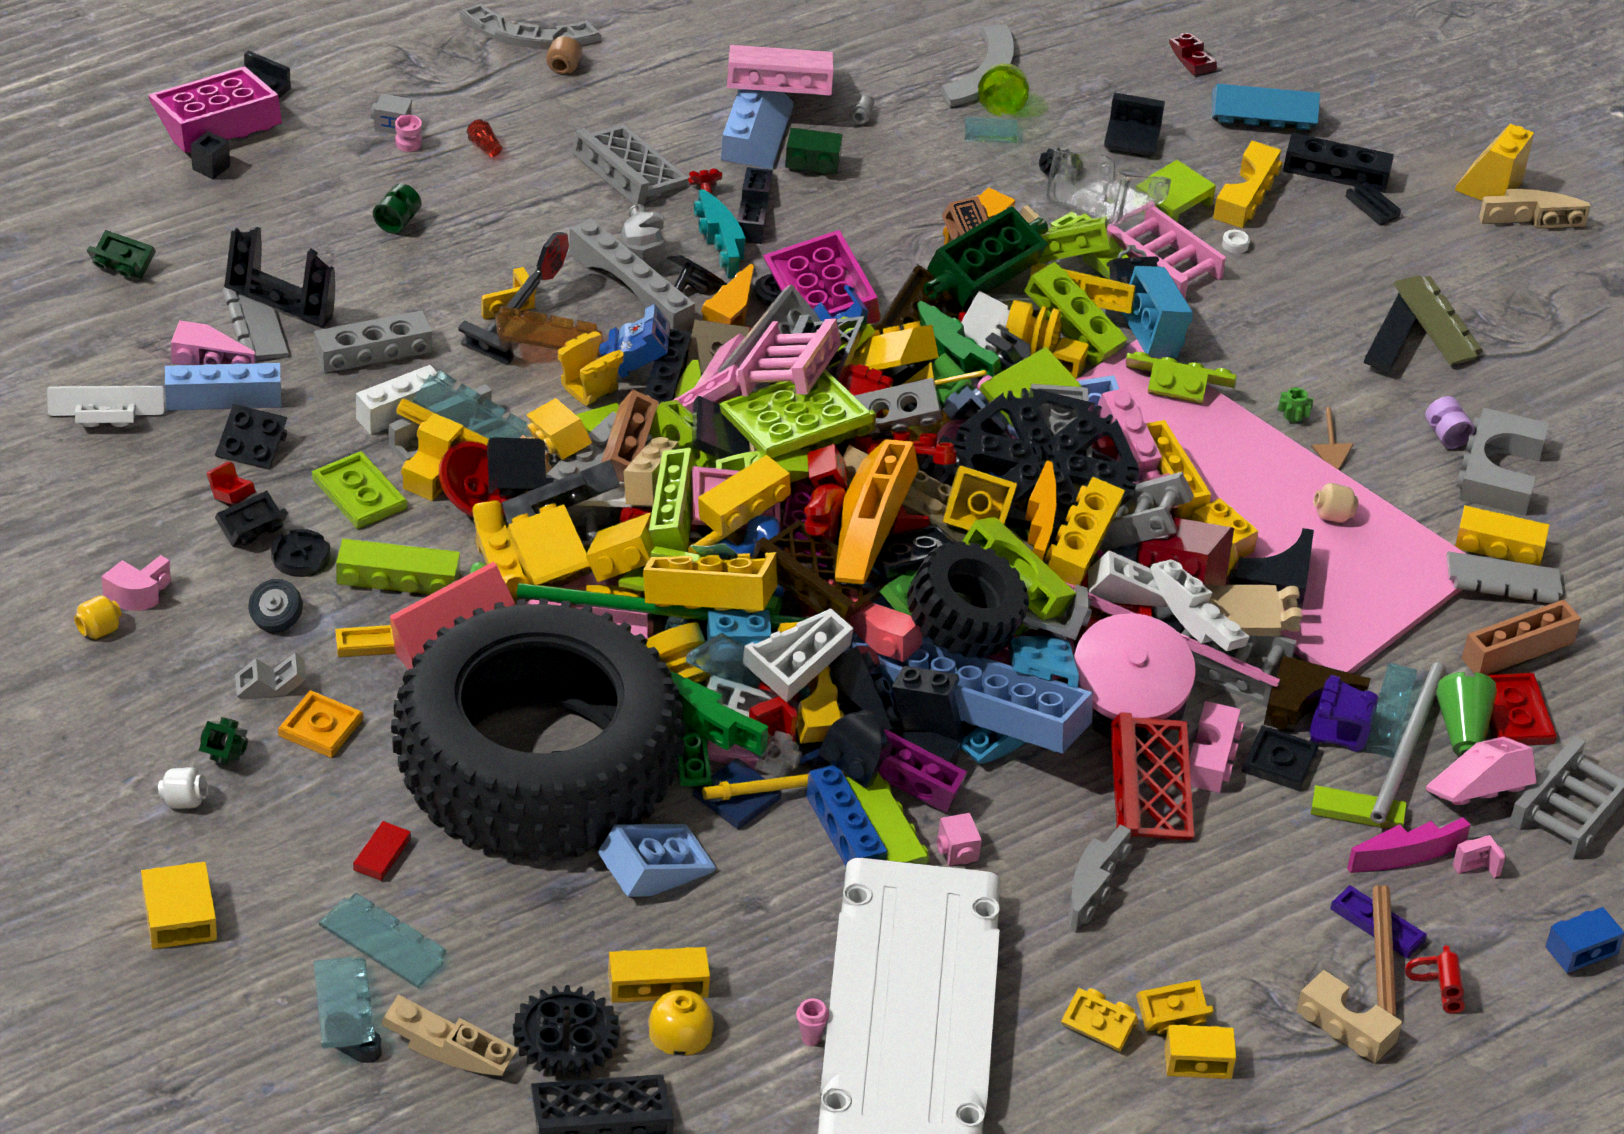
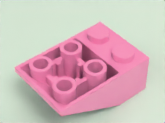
M1506 737L1478 742L1426 785V791L1437 795L1440 799H1447L1454 805L1470 803V799L1475 797L1493 798L1498 796V792L1505 790L1509 792L1523 791L1526 789L1525 786L1536 783L1533 748Z

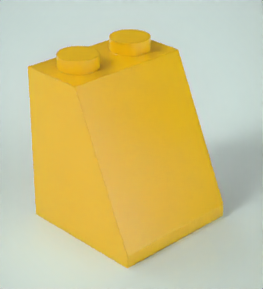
M1510 123L1474 161L1455 186V191L1483 201V197L1505 196L1506 189H1518L1524 179L1534 132Z
M556 503L540 508L539 514L529 517L528 513L511 519L512 523L508 524L507 531L523 573L528 577L530 584L558 587L589 573L591 567L586 558V551L565 505L557 507Z

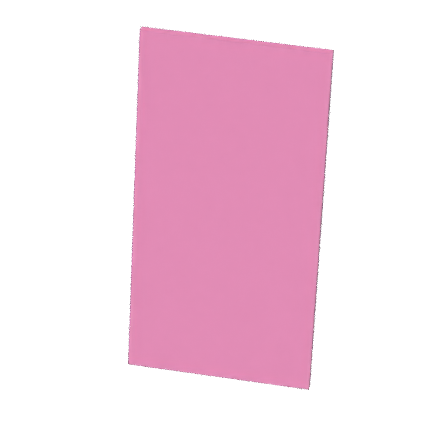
M1137 339L1076 379L1080 381L1114 375L1119 389L1128 387L1145 423L1160 420L1167 422L1210 491V503L1221 498L1259 530L1255 552L1244 558H1264L1277 555L1296 543L1301 535L1302 528L1314 530L1307 586L1301 610L1302 620H1299L1300 631L1281 630L1280 634L1296 640L1294 654L1306 662L1353 674L1463 590L1454 588L1455 580H1449L1446 555L1448 551L1466 554L1465 552L1210 385H1206L1202 404L1148 393L1151 372L1126 367L1127 353L1144 352ZM1009 432L1008 435H1009L1011 438L1016 439V440H1019L1018 438H1016V437H1014L1013 435H1011L1010 432ZM1328 483L1350 487L1353 489L1355 496L1358 497V508L1355 516L1349 518L1344 523L1320 518L1317 513V507L1313 506L1316 491L1321 490ZM1170 510L1171 516L1175 517L1172 510ZM1229 576L1226 578V585L1229 583Z

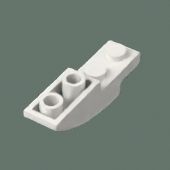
M1172 559L1152 564L1150 570L1164 600L1179 622L1201 644L1214 641L1225 651L1246 646L1250 636L1241 630L1237 623L1224 616L1218 607L1209 603L1212 592L1203 585L1201 580L1190 575L1183 569L1180 563Z

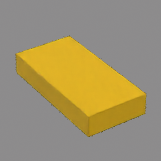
M391 625L335 629L338 657L396 654Z

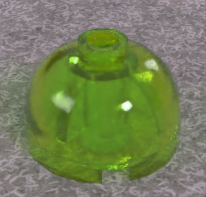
M1011 63L993 65L984 72L978 84L980 103L988 112L996 116H1002L1001 113L1016 114L1024 107L1029 97L1030 84L1027 75L1021 68Z

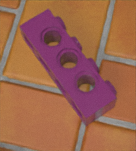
M885 729L884 732L888 743L892 742V752L890 757L883 761L879 769L883 780H887L889 784L947 813L960 792L967 771Z

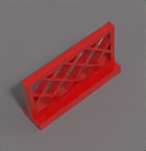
M1120 712L1111 722L1116 829L1120 825L1130 829V838L1137 836L1192 840L1194 838L1187 721L1132 717V713ZM1135 727H1144L1153 737L1144 744L1135 735ZM1174 729L1179 731V742L1175 746L1161 734L1164 730ZM1155 739L1168 751L1161 760L1148 748ZM1141 753L1155 765L1148 773L1137 764V757ZM1170 755L1181 764V771L1177 775L1163 763ZM1157 768L1170 780L1163 789L1150 777ZM1143 781L1157 794L1149 802L1139 794L1138 786ZM1172 784L1183 795V800L1178 805L1165 793ZM1158 797L1172 809L1165 818L1151 806ZM1145 810L1158 822L1154 828H1141L1140 815ZM1176 813L1184 821L1185 831L1175 830L1166 820Z

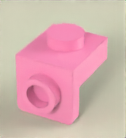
M1490 835L1474 840H1466L1457 845L1453 867L1460 874L1486 866L1491 875L1496 878L1501 876L1505 863V853Z

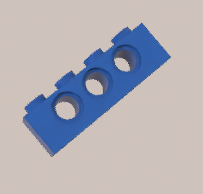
M834 765L809 771L806 797L845 867L854 858L886 861L887 850L842 771Z

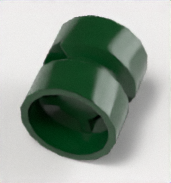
M396 184L373 209L374 221L382 230L388 233H398L420 210L422 206L421 198L411 186Z

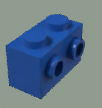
M1601 907L1593 911H1585L1569 920H1561L1551 926L1545 947L1565 972L1569 973L1619 954L1624 931L1606 909Z

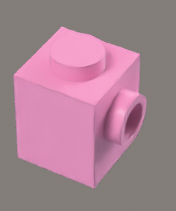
M965 813L940 818L937 848L941 855L944 854L948 865L953 866L979 861L982 839L971 814Z

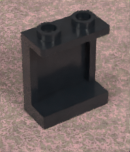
M910 666L902 667L892 685L896 705L903 715L902 724L905 728L903 732H933L960 742V748L962 747L963 740L968 735L972 725L960 719L954 694L955 688L960 681L958 674Z

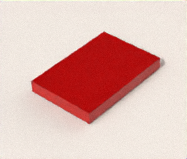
M1535 674L1487 675L1496 682L1497 689L1489 724L1494 739L1506 737L1527 746L1555 744L1557 736Z

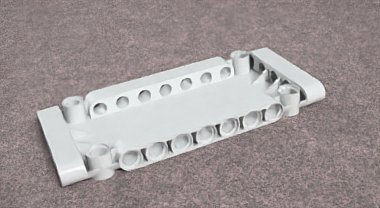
M854 858L847 863L842 909L839 913L817 1134H983L984 1113H986L1000 932L997 929L1001 880L998 875L988 871L867 858Z

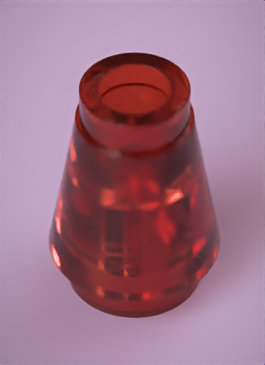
M478 119L468 126L466 131L468 140L490 157H495L502 151V146L488 122Z

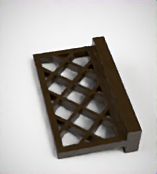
M800 519L771 539L767 540L763 537L758 540L752 559L765 558V553L776 552L777 583L818 613L832 609L848 624H850L851 617L882 596L880 591L889 583L871 570L866 582L875 585V589L862 588V584H856V587L841 586V582H836L835 580L838 546L823 535H809L805 531L804 522ZM800 532L808 540L793 539V535ZM779 547H789L790 553L784 552ZM795 548L810 549V555L795 553ZM816 550H825L831 556L816 555ZM801 563H811L812 569H808ZM818 564L833 565V571L818 570ZM824 579L835 580V585L829 584ZM846 595L858 596V600L854 602Z

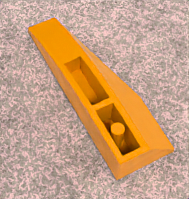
M884 440L862 460L844 496L835 571L836 582L865 584L918 472L914 442Z

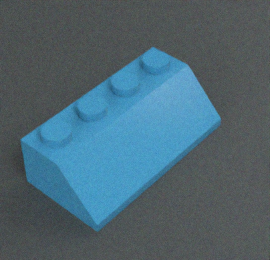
M1217 84L1212 90V118H1218L1219 123L1232 124L1234 120H1243L1244 125L1259 126V122L1270 123L1269 127L1285 128V124L1295 125L1297 130H1311V127H1315L1318 124L1320 93Z

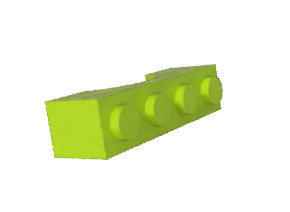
M996 517L975 520L962 541L966 545L971 543L980 544L981 548L986 550L990 548L996 551L995 554L1000 558H1006L1009 561L1010 567L1012 569L1016 568L1020 573L1019 579L1024 580L1027 588L1026 593H1028L1029 597L1028 608L1041 620L1063 616L1077 594Z

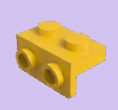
M1200 979L1143 990L1136 994L1146 1032L1157 1030L1158 1034L1167 1033L1168 1025L1187 1024L1188 1026H1201L1207 1023L1206 1019L1214 1013L1213 1005L1207 1006Z

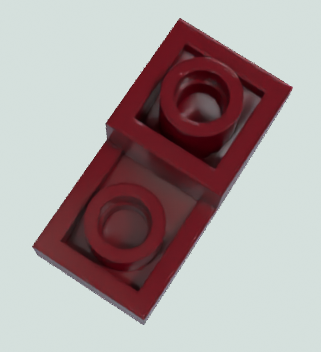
M1182 33L1179 37L1169 39V44L1177 58L1194 76L1217 70V61L1204 52V42L1193 34Z

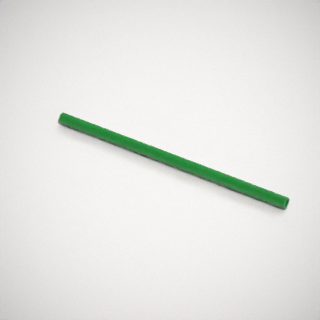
M518 583L517 598L539 601L540 599H548V602L556 603L569 601L572 605H587L597 608L708 621V610H715L714 607L688 609L683 605L658 607L652 603H645V598L525 583ZM770 613L771 629L777 630L780 623H794L808 619Z

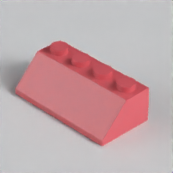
M492 562L389 616L396 655L408 670L413 668L412 661L416 654H423L425 652L423 648L424 643L428 639L435 641L438 638L437 631L443 626L449 629L454 627V620L460 616L465 619L473 617V611L478 608H482L485 612L494 610L495 603L503 602L505 607L515 606V602L497 565Z

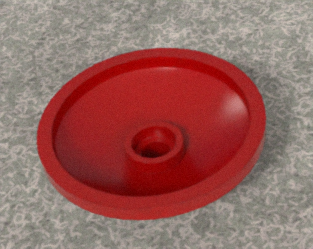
M473 441L460 442L450 447L442 456L439 464L441 486L449 500L465 514L473 517L472 508L478 503L490 501L502 503L509 500L502 499L497 495H489L487 445Z

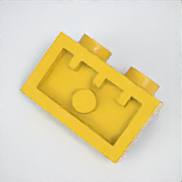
M1078 987L1061 1020L1062 1025L1120 1052L1132 1028H1137L1139 1024L1137 1014L1134 1013L1135 1010L1123 1002L1113 1004L1105 1000L1106 996L1095 989L1089 988L1088 991H1085Z

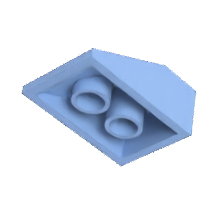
M687 824L614 825L598 851L606 867L610 870L627 897L653 896L711 874L716 869V866Z

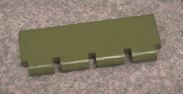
M1421 275L1394 282L1393 285L1450 366L1477 358L1483 349L1472 334L1468 335L1469 329L1459 315L1454 314V308L1444 294H1440L1441 290L1431 276L1422 278Z

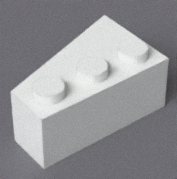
M832 609L826 610L797 623L796 627L782 633L780 631L775 632L766 640L756 644L752 642L745 645L743 664L785 702H788L851 645L853 627Z

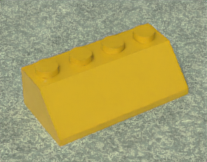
M920 321L903 324L904 330L901 331L900 326L884 328L883 335H880L879 330H875L876 332L855 350L850 364L857 366L859 363L868 366L870 370L872 368L882 370L939 358L933 326H921Z

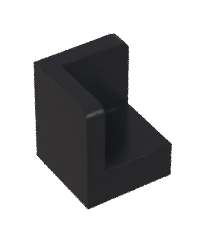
M209 131L203 134L191 144L192 169L214 180L230 167L229 141Z

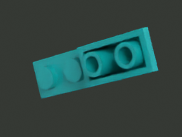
M704 189L698 190V201H694V215L699 217V232L704 234L707 245L714 244L715 250H720V267L725 268L727 278H734L739 272V261L744 259L745 236L742 228L730 210L721 201Z

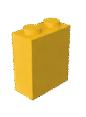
M652 513L597 532L586 554L597 582L637 569L648 563L651 558V551L655 548L649 533Z
M206 862L141 870L142 893L152 949L217 940L216 917Z

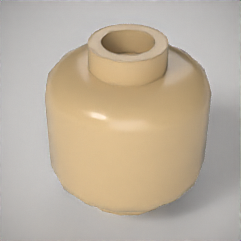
M1328 483L1321 490L1316 491L1313 506L1317 507V513L1320 518L1344 523L1349 518L1355 516L1358 508V497L1355 496L1353 489L1350 487Z

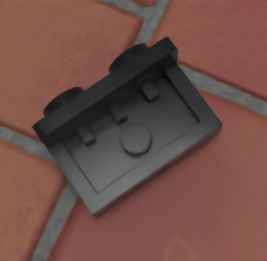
M266 490L218 512L215 519L232 547L240 543L248 545L266 531L269 534L278 531L283 527V522L288 512L285 508L279 510Z

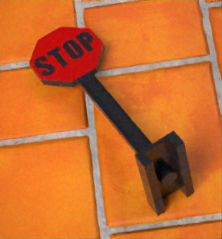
M555 232L549 237L542 247L535 272L525 281L499 317L487 329H483L465 320L461 323L458 330L465 334V337L461 340L462 346L505 365L511 363L514 359L512 342L502 337L503 331L537 288L540 280L553 279L562 268L569 248L567 233Z

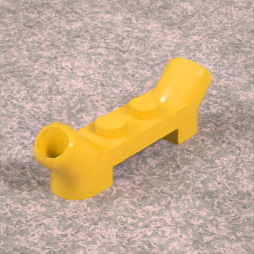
M499 501L475 504L472 511L478 551L483 554L486 565L492 562L497 565L515 605H517V600L523 599L517 598L518 583L530 584V581L523 574L507 531L502 504Z

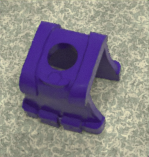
M1331 675L1326 680L1320 702L1316 707L1309 730V741L1317 744L1320 742L1346 746L1348 750L1354 752L1361 751L1371 731L1372 720L1379 701L1378 696L1371 691L1365 690L1364 692L1340 681V677Z

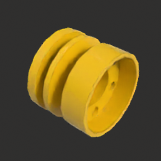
M1014 300L1009 312L1006 328L1009 329L1010 333L1031 345V355L1044 347H1047L1053 354L1059 344L1061 335V310L1054 308L1050 319L1047 320L1048 308L1046 306L1041 308L1038 317H1033L1032 303Z
M698 622L680 625L647 639L646 646L648 648L655 647L660 653V662H665L670 671L701 684L706 678L713 676L717 672L713 663L704 664L711 659L709 658V652L695 653L696 649L706 643Z

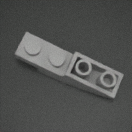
M1120 825L1105 843L1093 838L1085 849L1075 871L1069 903V927L1071 931L1076 933L1083 923L1088 924L1095 913V908L1099 904L1103 905L1109 898L1111 888L1108 887L1109 880L1115 871L1116 864L1120 860L1124 861L1131 851L1132 845L1129 844L1130 829Z

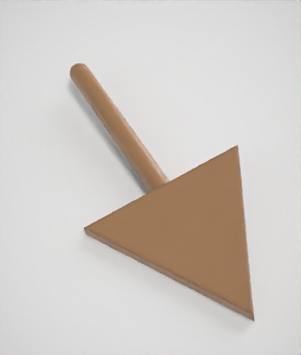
M1326 407L1329 444H1312L1311 447L1321 459L1339 470L1353 443H1335L1332 412L1330 407Z

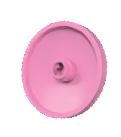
M1118 614L1098 621L1083 634L1074 654L1079 674L1078 688L1093 692L1092 708L1112 720L1120 712L1132 713V717L1165 719L1183 706L1190 695L1195 679L1194 657L1187 642L1174 628L1159 619L1147 615Z

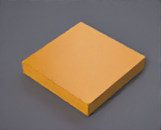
M310 690L280 725L278 736L332 758L362 722L363 712Z

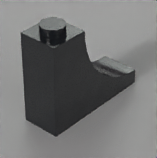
M1302 528L1301 535L1296 543L1277 555L1264 558L1239 557L1237 569H1233L1230 572L1228 585H1276L1277 591H1281L1288 586H1296L1299 590L1297 608L1302 610L1314 530Z

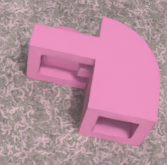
M160 555L141 571L122 560L102 575L103 596H106L110 601H116L120 608L126 610L140 611L159 604V591L165 589L171 582L170 560Z

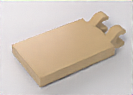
M1203 584L1212 592L1209 603L1218 607L1224 616L1237 623L1241 630L1249 636H1280L1281 630L1300 631L1299 620H1302L1301 609L1297 608L1299 590L1296 586H1288L1281 591H1277L1276 585L1217 586Z

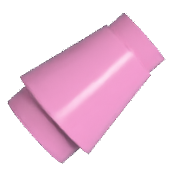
M811 998L801 1003L796 1011V1016L803 1042L808 1046H816L822 1040L829 1018V1011L821 1000Z

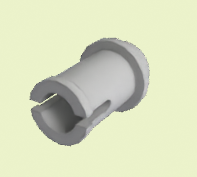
M862 94V97L859 96L857 105L852 108L851 117L855 123L864 124L870 120L871 109L875 103L871 95Z

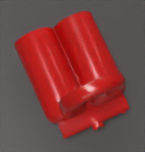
M1445 945L1443 952L1439 956L1419 957L1407 963L1405 974L1410 980H1439L1442 1007L1446 1013L1457 1014L1465 1009L1464 987L1459 958L1456 953L1450 951L1449 946ZM1430 964H1437L1438 968L1437 972L1423 974L1412 972V969L1418 965L1429 966Z

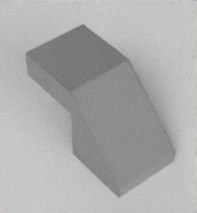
M297 653L292 654L274 669L255 658L235 674L236 693L240 699L286 696L306 680L304 658Z

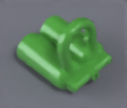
M946 353L942 354L932 364L935 380L966 374ZM963 379L957 382L937 385L940 405L945 408L943 404L945 400L954 392L959 394L966 386L973 391L975 387L972 385V380Z

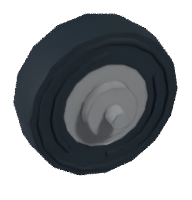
M271 579L261 583L254 589L249 598L248 609L252 620L259 628L267 632H282L297 623L302 614L303 601L300 592L292 583L283 579Z

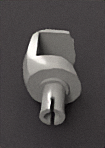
M638 204L639 212H637L635 205H633L629 209L630 218L625 221L622 228L621 242L651 268L663 267V262L666 261L664 239L661 238V229L664 228V215L658 212H646L645 206Z

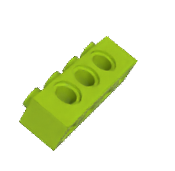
M1056 262L1051 263L1031 276L1024 292L1040 309L1043 306L1048 308L1047 316L1049 318L1054 308L1061 310V331L1069 339L1089 344L1087 359L1094 367L1123 349L1128 338Z
M677 400L661 402L655 411L649 431L652 439L666 437L669 441H679V449H692L697 467L716 468V460H719V458L700 451L699 456L698 449L692 447L693 414Z
M691 448L662 452L649 526V533L654 547L658 546L687 552L692 525L691 470L693 466L697 467Z

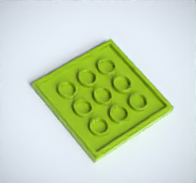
M824 369L808 394H797L795 384H792L791 381H783L753 391L748 396L741 395L719 403L721 413L763 456L768 455L770 458L873 423L872 413L826 369Z

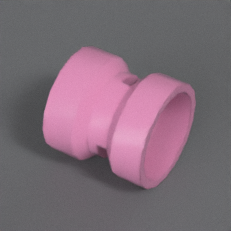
M414 115L398 117L395 121L397 132L395 136L396 147L405 152L418 150L422 145V136L420 134L422 131V121Z

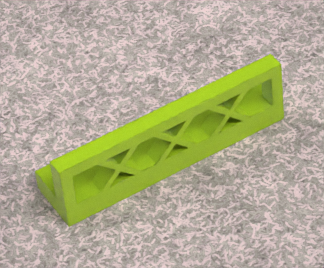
M1108 216L1049 228L1047 233L1041 235L1048 245L1038 263L1110 249L1111 243L1107 229L1109 225Z

